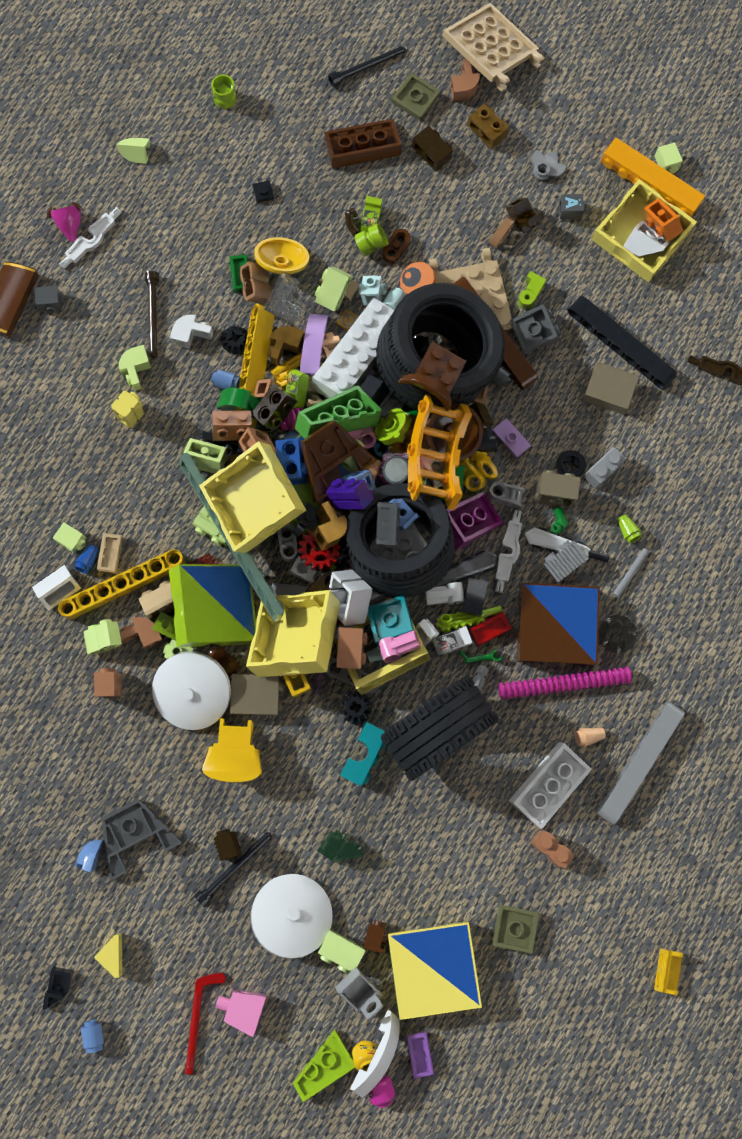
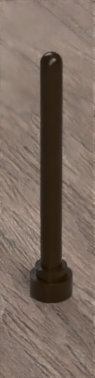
M156 271L145 272V282L149 286L151 358L157 357L156 286L160 278L159 273Z

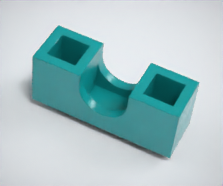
M366 722L358 741L367 747L368 756L362 761L348 758L340 777L360 787L363 783L367 785L372 775L369 773L371 766H376L380 758L377 753L380 747L385 748V744L381 740V735L385 732L384 730Z

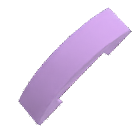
M309 315L300 371L307 375L314 376L320 368L328 315Z

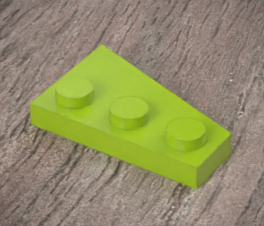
M335 1029L293 1082L303 1102L355 1068L351 1055Z

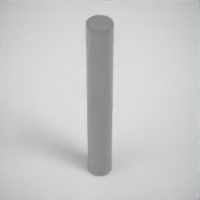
M642 549L614 591L613 595L619 598L650 553L649 550Z

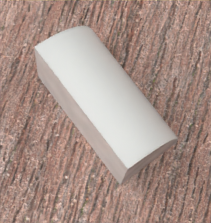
M65 565L32 587L38 599L48 611L81 589Z

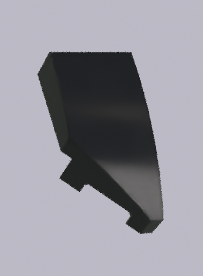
M59 967L51 969L49 985L45 992L42 1009L46 1010L69 992L73 970Z

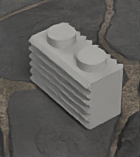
M612 447L586 472L584 478L595 489H598L624 464L626 458L615 447Z
M567 540L559 547L561 550L558 553L554 554L552 552L544 558L546 562L543 566L556 582H560L589 559L575 541L569 542Z

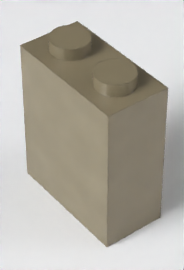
M596 362L582 401L624 415L633 406L634 400L632 396L633 393L636 394L640 383H637L639 376Z
M232 674L230 714L279 716V712L283 711V700H279V692H283V680H280V676L257 677L256 675Z

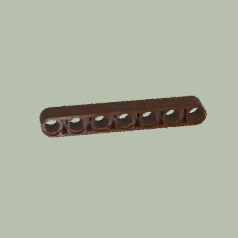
M461 277L453 283V285L466 288L475 295L477 294L465 277ZM501 326L505 340L502 365L511 373L512 379L520 389L525 390L538 380V375Z

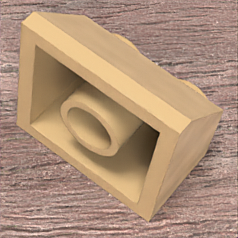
M169 580L161 583L159 588L154 591L148 590L144 592L142 597L139 598L145 615L151 621L156 620L160 612L167 614L175 610Z

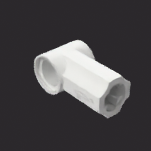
M462 582L433 587L425 592L427 606L444 603L452 605L455 602L456 604L464 603Z

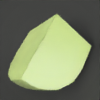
M129 138L116 144L118 151L128 161L147 164L146 148H150L149 139Z

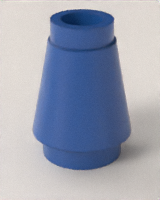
M88 545L75 560L74 568L83 574H88L89 571H92L99 549L93 545Z

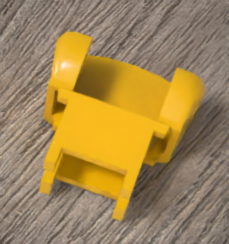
M220 718L218 743H214L213 747H209L202 768L206 776L218 781L233 783L251 781L262 775L260 751L252 745L254 727L252 720H248L247 727L226 726L225 719Z

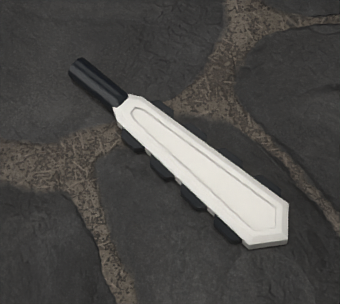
M534 527L525 533L528 543L533 548H546L549 552H559L561 550L559 547L567 540L569 542L573 541L572 538L567 536L563 538L558 533H549L542 527ZM576 542L587 557L608 563L609 555L590 550L583 542Z

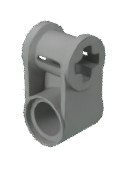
M495 482L489 488L487 496L494 503L520 509L522 508L521 500L523 493H525V488ZM493 489H498L501 492V496H496L493 493Z

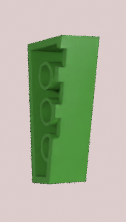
M357 385L298 412L295 429L305 439L331 420L336 421L347 432L374 427L378 425L382 409Z

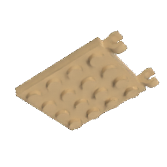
M491 3L446 28L442 34L490 82L495 80L496 86L500 91L507 89L505 84L510 82L509 77L504 75L505 73L530 59L531 66L534 69H538L541 67L540 62L544 60L543 55L538 53L539 48Z
M490 248L482 249L481 257L483 263L440 272L438 271L437 259L429 260L428 265L431 266L436 274V283L453 284L461 277H465L481 299L494 311L505 331L514 330L510 321L512 317L497 260H491ZM440 334L442 344L451 343L449 339Z

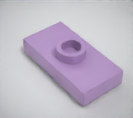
M507 418L492 430L516 459L531 447L528 441Z

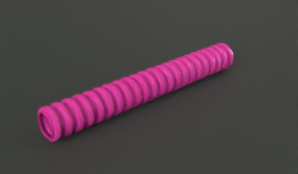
M629 667L619 668L618 670L614 668L612 671L607 669V671L601 670V672L595 671V673L590 671L589 674L583 672V674L577 673V675L571 674V676L566 674L565 677L559 675L558 678L553 676V678L547 677V679L543 677L541 680L535 678L534 681L529 679V681L523 680V682L519 680L517 683L512 681L510 684L509 682H505V684L499 683L498 689L501 700H505V698L511 699V697L515 699L517 696L522 698L523 695L529 697V695L535 696V694L541 695V693L546 695L547 692L553 694L554 691L555 693H559V691L565 692V690L570 692L571 689L577 691L578 688L583 690V688L589 689V687L593 689L595 686L597 688H601V686L607 687V685L613 686V684L617 686L619 683L624 685L625 682L631 684L632 674Z

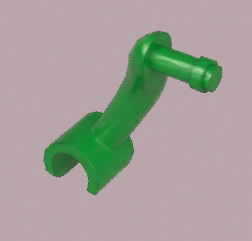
M494 650L491 654L476 655L467 658L463 651L460 652V656L465 660L464 663L484 660L499 662L502 659V656L499 659L493 657V654L498 650Z

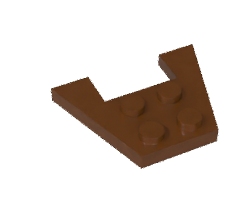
M331 420L301 441L312 498L315 503L327 496L326 492L329 486L323 475L351 456L358 470L362 471L377 461L334 420Z

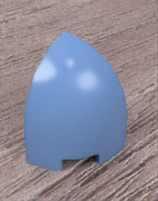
M96 839L83 846L75 867L82 868L81 870L94 872L104 840Z

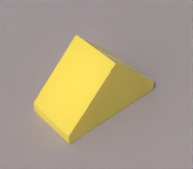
M122 933L114 935L94 957L114 978L122 976Z

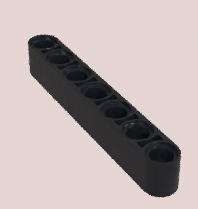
M579 296L567 309L568 314L661 390H665L677 377V372L586 297Z

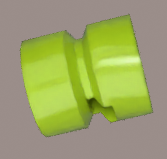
M225 74L216 76L211 83L214 102L219 108L228 109L236 102L234 81Z
M379 223L369 227L368 232L363 230L355 235L356 244L364 256L375 252V248L381 249L388 245L387 236Z

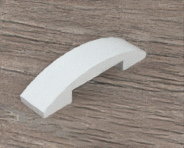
M389 1010L379 1027L384 1036L366 1072L359 1069L350 1088L362 1098L382 1079L391 1064L397 1048L400 1020Z

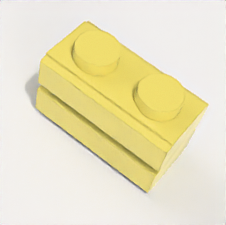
M123 391L119 395V399H116L111 407L120 422L128 428H133L137 423L136 420H139L144 415L143 404L139 401L140 397L134 392Z

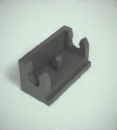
M378 502L376 544L397 545L399 543L400 503Z

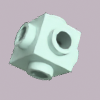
M363 276L362 284H359V294L361 295L363 305H368L373 298L382 302L383 295L386 294V284L383 283L381 276Z

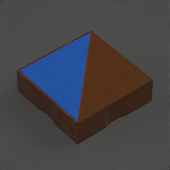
M521 583L519 585L518 613L520 626L517 634V662H555L584 666L598 665L600 587Z

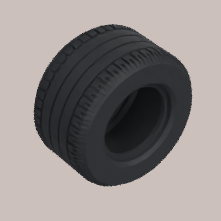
M433 283L421 286L407 294L399 302L380 332L377 341L376 359L381 377L389 390H391V393L404 404L409 405L410 408L418 411L419 402L424 399L425 394L430 395L433 405L444 406L436 396L427 390L412 384L398 383L402 376L415 374L422 360L415 350L412 337L422 332H435L449 339L457 349L459 357L466 361L449 395L452 404L462 403L469 405L495 378L502 365L505 340L500 322L494 311L489 308V305L481 297H478L477 294L475 295L466 288L464 289L449 283Z

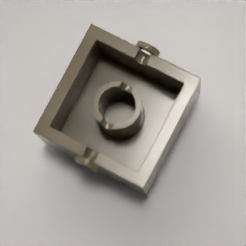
M552 470L542 472L537 481L534 503L572 509L573 506L576 507L581 478L571 473L557 474V472Z

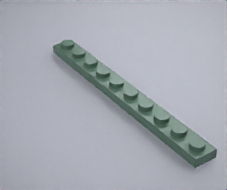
M188 452L182 454L179 461L181 469L274 622L280 620L284 614V607L275 598L272 586L266 583L264 574L255 565L251 552L239 553L233 551L221 528L217 515L211 509L199 486L206 481L204 474H200L195 459L191 458Z

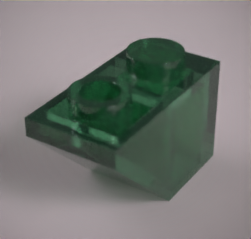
M337 829L335 832L330 831L317 850L333 863L360 858L364 855L361 852L362 847L354 841L351 844L345 841L346 836Z

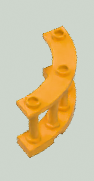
M425 394L424 399L419 402V412L415 421L411 443L407 448V454L409 455L408 492H410L413 501L417 500L419 493L441 497L445 500L447 508L455 511L463 495L459 476L455 475V467L459 466L461 452L458 449L460 438H464L472 413L468 405L460 403L458 410L446 411L445 408L433 405L430 395ZM430 412L453 418L451 430L446 432L427 427L426 423ZM423 434L446 439L445 453L421 448ZM420 456L442 461L444 463L443 474L421 469ZM421 477L440 481L443 484V490L423 485Z

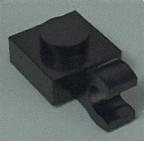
M309 502L304 506L306 511L296 517L300 522L293 529L292 533L297 537L300 536L306 527L311 530L320 520L316 514L318 509Z

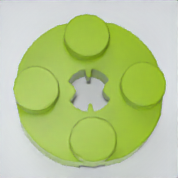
M397 408L387 412L389 415L385 419L382 417L375 427L377 439L385 445L402 442L412 421L402 409Z

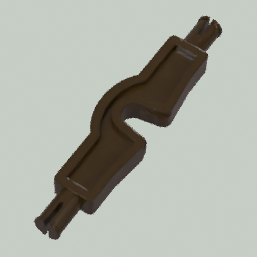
M689 356L687 362L698 365L699 370L717 378H722L725 370H729L731 372L729 381L742 385V368L736 363L717 361L706 356H702V358Z

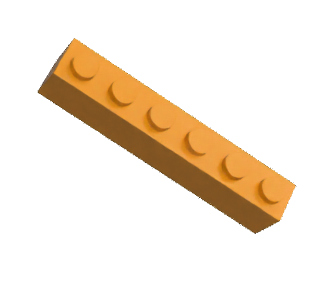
M616 137L606 149L600 161L606 168L614 170L621 178L628 179L633 185L639 179L658 192L663 199L677 206L690 217H692L705 198L704 194Z

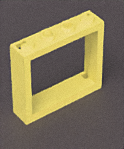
M368 614L366 616L365 623L354 624L353 627L363 628L369 625L370 620ZM413 621V629L420 642L418 650L361 679L356 669L347 668L356 689L361 695L431 660ZM334 636V642L338 648V641Z

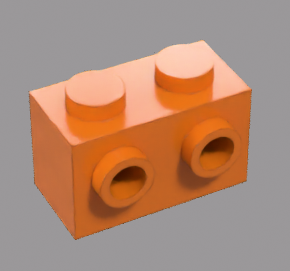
M660 198L644 208L647 225L650 228L653 227L660 238L663 237L669 242L683 232L679 216Z

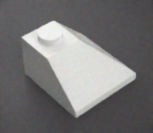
M641 221L633 229L623 247L639 257L664 251L672 240L667 242L663 237L660 238L653 227L650 228L647 223Z

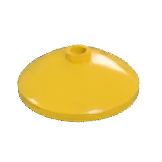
M268 238L258 243L255 247L254 257L257 263L265 270L274 274H295L305 269L309 263L308 250L302 244L288 238Z

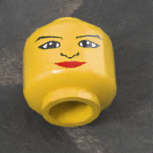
M363 1040L354 1046L352 1057L356 1070L359 1071L361 1069L367 1072L378 1048L375 1043Z

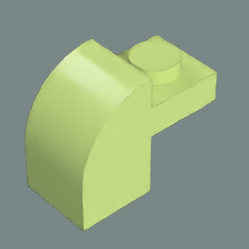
M144 345L127 350L119 361V370L122 376L126 375L128 385H132L135 391L142 389L137 372L151 368Z

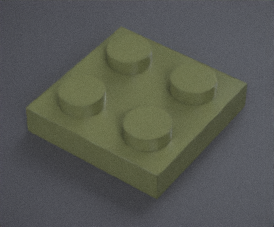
M411 72L393 95L391 102L420 121L440 96V90Z
M499 904L492 946L532 954L539 912Z

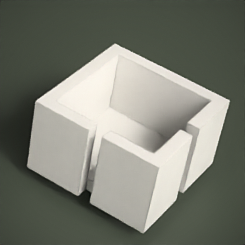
M353 570L332 572L329 588H345L330 590L340 601L338 619L345 626L365 623L370 597L372 596V588L364 580H361V577Z

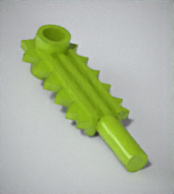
M501 606L482 610L481 617L458 611L456 614H443L437 619L436 627L441 628L442 632L448 633L452 629L457 630L458 627L472 626L473 623L479 624L484 622L485 617L502 613Z

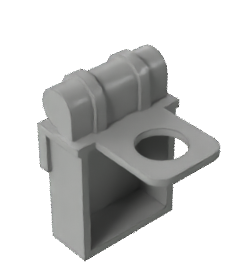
M357 967L335 987L339 995L357 1013H360L362 1016L364 1015L368 1020L373 1018L383 1007L379 1000L383 993ZM376 1003L374 1011L369 1013L370 1008Z

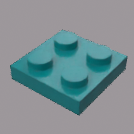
M404 595L368 607V616L377 645H379L378 642L383 638H396L414 631Z

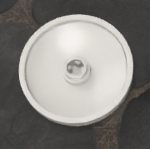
M187 651L170 657L159 667L154 676L152 695L158 711L168 722L182 729L199 730L211 726L225 713L231 698V685L226 671L215 659L200 652Z
M299 874L281 875L269 881L256 895L251 909L252 929L258 942L270 953L289 959L306 956L322 945L331 929L332 907L330 900L323 888L314 880Z

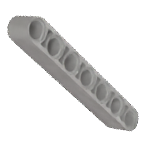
M669 701L663 705L598 808L597 814L613 825L619 820L685 714L683 710Z

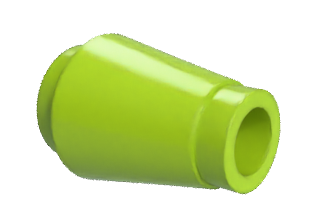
M627 514L617 519L624 540L628 541L629 544L642 537L640 528Z

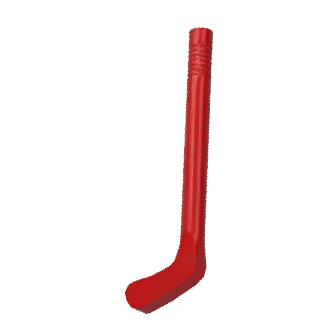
M222 972L202 976L195 982L185 1074L192 1075L194 1071L203 987L208 984L224 983L226 978Z

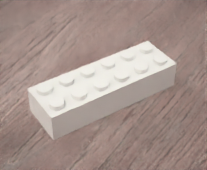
M373 298L313 376L311 388L329 399L357 385L359 386L377 362V341L382 328L394 310Z

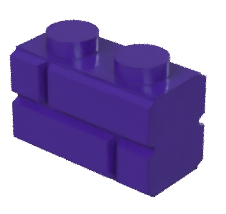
M355 478L349 480L336 479L331 483L326 492L330 500H332L335 509H365L374 500V495L371 490H368L369 486L366 481L356 480Z

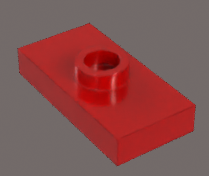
M502 612L470 628L469 632L475 644L479 647L512 630Z

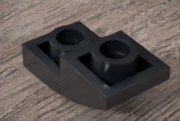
M469 577L462 613L481 617L487 581Z

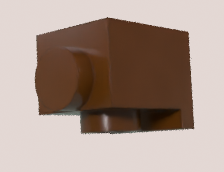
M374 920V923L369 922L363 945L364 949L379 953L384 952L381 943H386L388 932H385V922Z

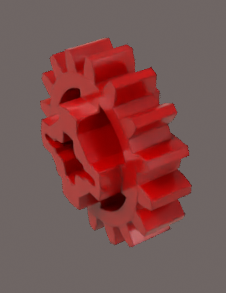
M309 530V536L303 534L302 538L304 541H299V546L303 547L298 549V553L303 554L300 560H306V567L311 564L312 570H315L316 566L319 567L320 571H323V566L330 569L331 562L333 564L337 563L334 557H340L338 550L341 549V545H334L332 553L328 549L323 552L321 550L316 552V547H320L312 535V530ZM307 545L312 550L309 556L306 551Z

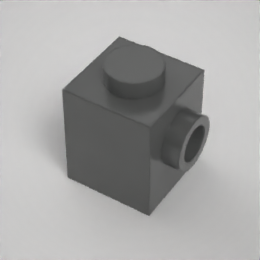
M57 285L34 287L35 304L40 312L54 313L57 310H62L61 303H64L63 292L59 291Z

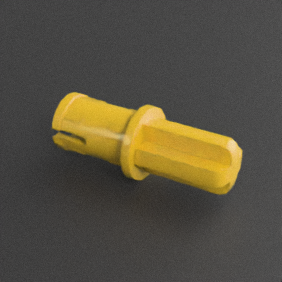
M302 353L295 355L287 361L283 360L282 364L271 369L270 372L274 379L277 380L281 373L286 371L289 373L291 370L301 365Z

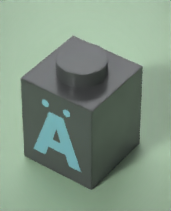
M561 194L558 203L560 219H581L587 207L586 201H583V194Z

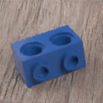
M300 438L276 440L277 458L290 481L307 480L306 474L308 473L301 445L302 440ZM292 446H295L296 450L294 454L290 455L289 449ZM296 465V473L291 474V467Z

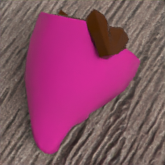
M72 202L71 206L59 209L50 207L47 212V218H53L58 229L71 242H75L81 221V211L84 209L76 202Z

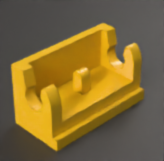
M660 948L654 990L678 995L677 987L683 953Z

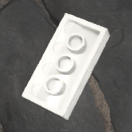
M558 742L510 798L509 802L537 827L542 829L592 769L565 743Z

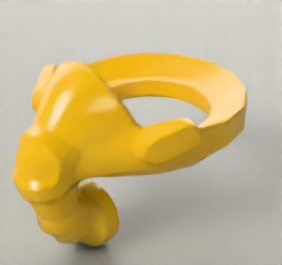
M476 451L470 460L478 466L485 477L489 479L496 478L498 471L491 461V457L487 456L488 453ZM483 464L490 468L492 475L485 472Z

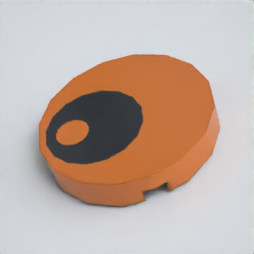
M425 262L411 263L404 269L400 278L401 289L406 295L421 286L436 283L434 270Z

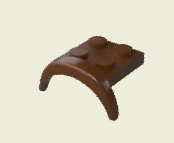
M432 341L415 374L402 376L398 383L412 384L427 390L444 404L446 411H449L452 405L449 394L466 361Z

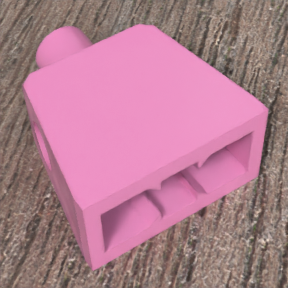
M234 990L231 999L219 995L215 1008L227 1011L224 1022L254 1037L267 995Z

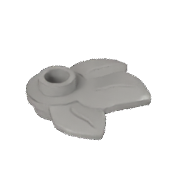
M536 150L532 155L533 174L539 180L558 177L566 169L565 165L558 163L557 151L543 155L540 151Z

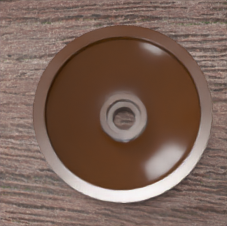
M452 404L450 410H458L460 404ZM470 407L472 416L464 438H460L458 449L461 450L459 461L472 456L479 448L483 437L482 422L478 414ZM433 414L427 427L448 432L452 426L453 418ZM427 435L428 444L432 451L445 453L446 439Z

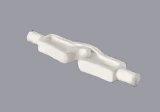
M116 207L109 215L104 213L88 228L93 239L88 240L83 236H79L74 244L65 252L67 257L59 265L65 269L71 262L77 263L88 251L96 249L101 244L104 235L115 225L114 220L122 212Z
M514 510L513 519L508 523L502 546L511 549L512 553H501L499 555L495 580L498 581L495 592L503 593L505 582L509 581L512 565L519 557L520 544L518 539L522 523H520L522 511Z

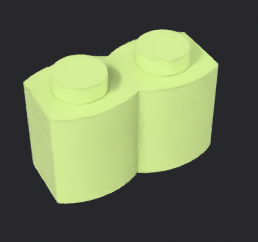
M111 619L101 620L100 624L88 626V630L83 632L88 655L102 654L122 645L118 622H112Z

